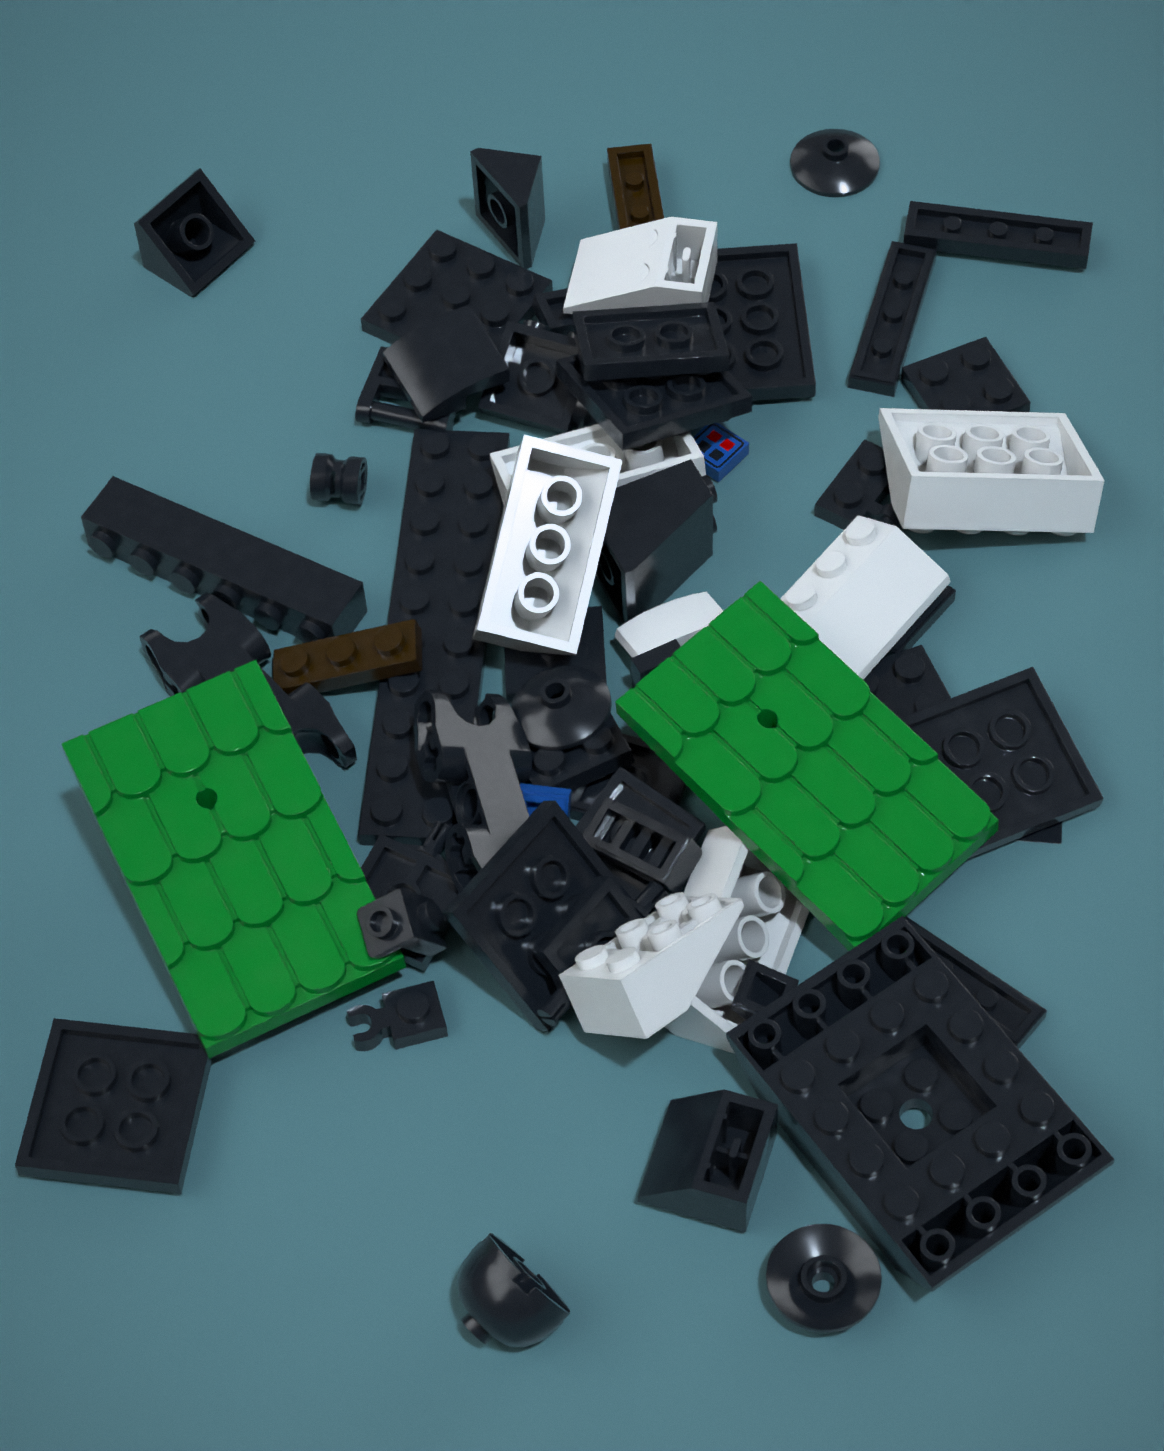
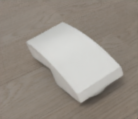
M707 592L691 594L658 605L618 627L614 637L632 658L674 639L682 646L701 629L707 627L723 610Z

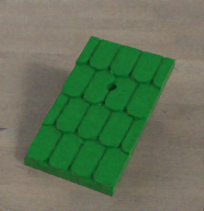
M761 581L713 619L707 627L701 629L677 649L671 657L665 659L641 679L634 688L629 689L615 701L616 713L848 951L901 916L906 917L998 831L999 819L990 812L987 803L938 759V753L871 693L867 683L819 640V634Z
M256 660L235 668V671H228L186 689L184 693L179 692L138 710V713H131L91 730L87 735L82 734L61 743L66 759L209 1059L406 968L405 959L400 949L379 959L368 955L357 911L360 907L376 899L322 794L316 777L292 733L291 726Z

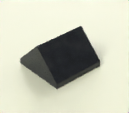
M476 148L470 151L476 216L521 267L525 269L532 267L545 223L542 157L539 155Z
M201 168L194 171L134 223L143 267L190 297L198 293L256 242Z

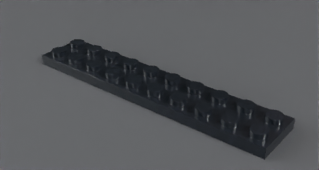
M425 429L414 430L388 624L416 619L422 629L423 671L380 680L359 827L360 845L374 846L378 837L382 834L402 844L422 846L435 821H441L443 826L446 823L450 827L458 824L446 783L427 782L420 772L415 755L414 704L425 689L439 690L449 698L457 715L466 722L473 724L475 707L481 703L487 642L472 638L503 513V501L492 468L490 453L510 448L509 433L451 430L442 433Z

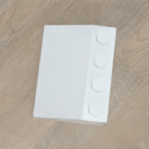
M879 409L878 418L891 503L902 529H909L916 533H930L933 530H957L964 534H978L981 531H1004L1012 535H1025L1028 532H1051L1059 536H1072L1076 533H1094L1105 480L1065 413Z

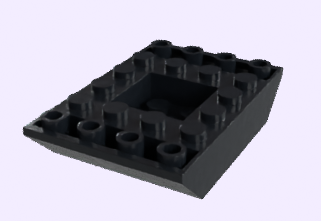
M903 916L726 1033V1038L758 1098L778 1104V1124L892 1266L931 1292L1114 1164V1158ZM920 1108L925 1110L932 1120L929 1125L922 1129H911L902 1123L900 1117L908 1109Z

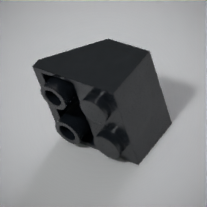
M725 1089L670 1100L638 1194V1202L746 1232L777 1136L778 1104Z

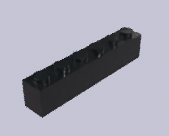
M112 476L81 516L88 545L98 555L105 558L114 557L130 564L141 574L147 576L153 574L172 582L174 586L185 593H197L199 595H203L206 592L210 593L243 614L256 619L262 626L270 630L280 629L298 637L303 643L352 633L367 613L363 582L115 476Z

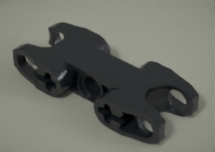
M207 592L195 599L199 606L198 615L203 620V624L207 629L199 638L189 642H174L158 630L153 629L139 636L144 653L155 668L166 692L170 696L179 692L184 693L186 689L228 671H235V668L256 660L260 666L261 663L271 657L266 640L242 612ZM261 668L291 726L292 733L303 754H322L338 766L345 768L357 760L355 746L335 716L330 703L311 684L306 682L287 695Z
M425 689L414 704L415 755L423 778L427 782L446 783L458 824L452 826L447 834L445 855L452 881L460 893L529 817L520 783L526 784L530 777L532 755L524 729L517 720L510 704L500 694L486 693L485 699L475 707V717L473 724L457 715L445 694L439 690Z

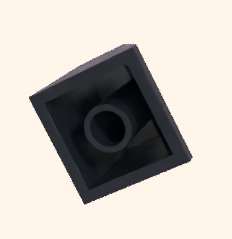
M691 459L615 489L595 577L622 624L645 611L661 605L713 555V534L717 532V524L713 515V504L717 502V493L708 475L701 476Z

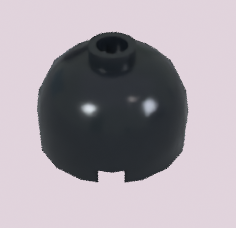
M490 1233L483 1241H480L462 1263L457 1278L458 1296L468 1313L461 1321L484 1344H487L492 1337L510 1347H527L541 1342L563 1323V1320L570 1314V1309L539 1273L535 1275L523 1264L525 1260L493 1233Z

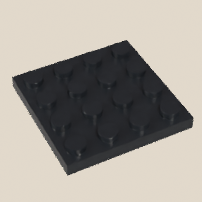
M797 243L717 249V264L708 302H714L729 352V372L753 396L752 401L815 397L816 380Z

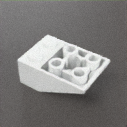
M668 217L581 239L563 313L573 314V311L708 302L717 264L718 222Z
M683 892L668 895L655 904L656 911L644 919H635L617 928L615 931L617 937L605 945L593 946L579 953L575 957L576 964L561 973L559 977L584 1032L647 1039L685 1013L745 906L742 898H720L715 893L700 897L686 896Z

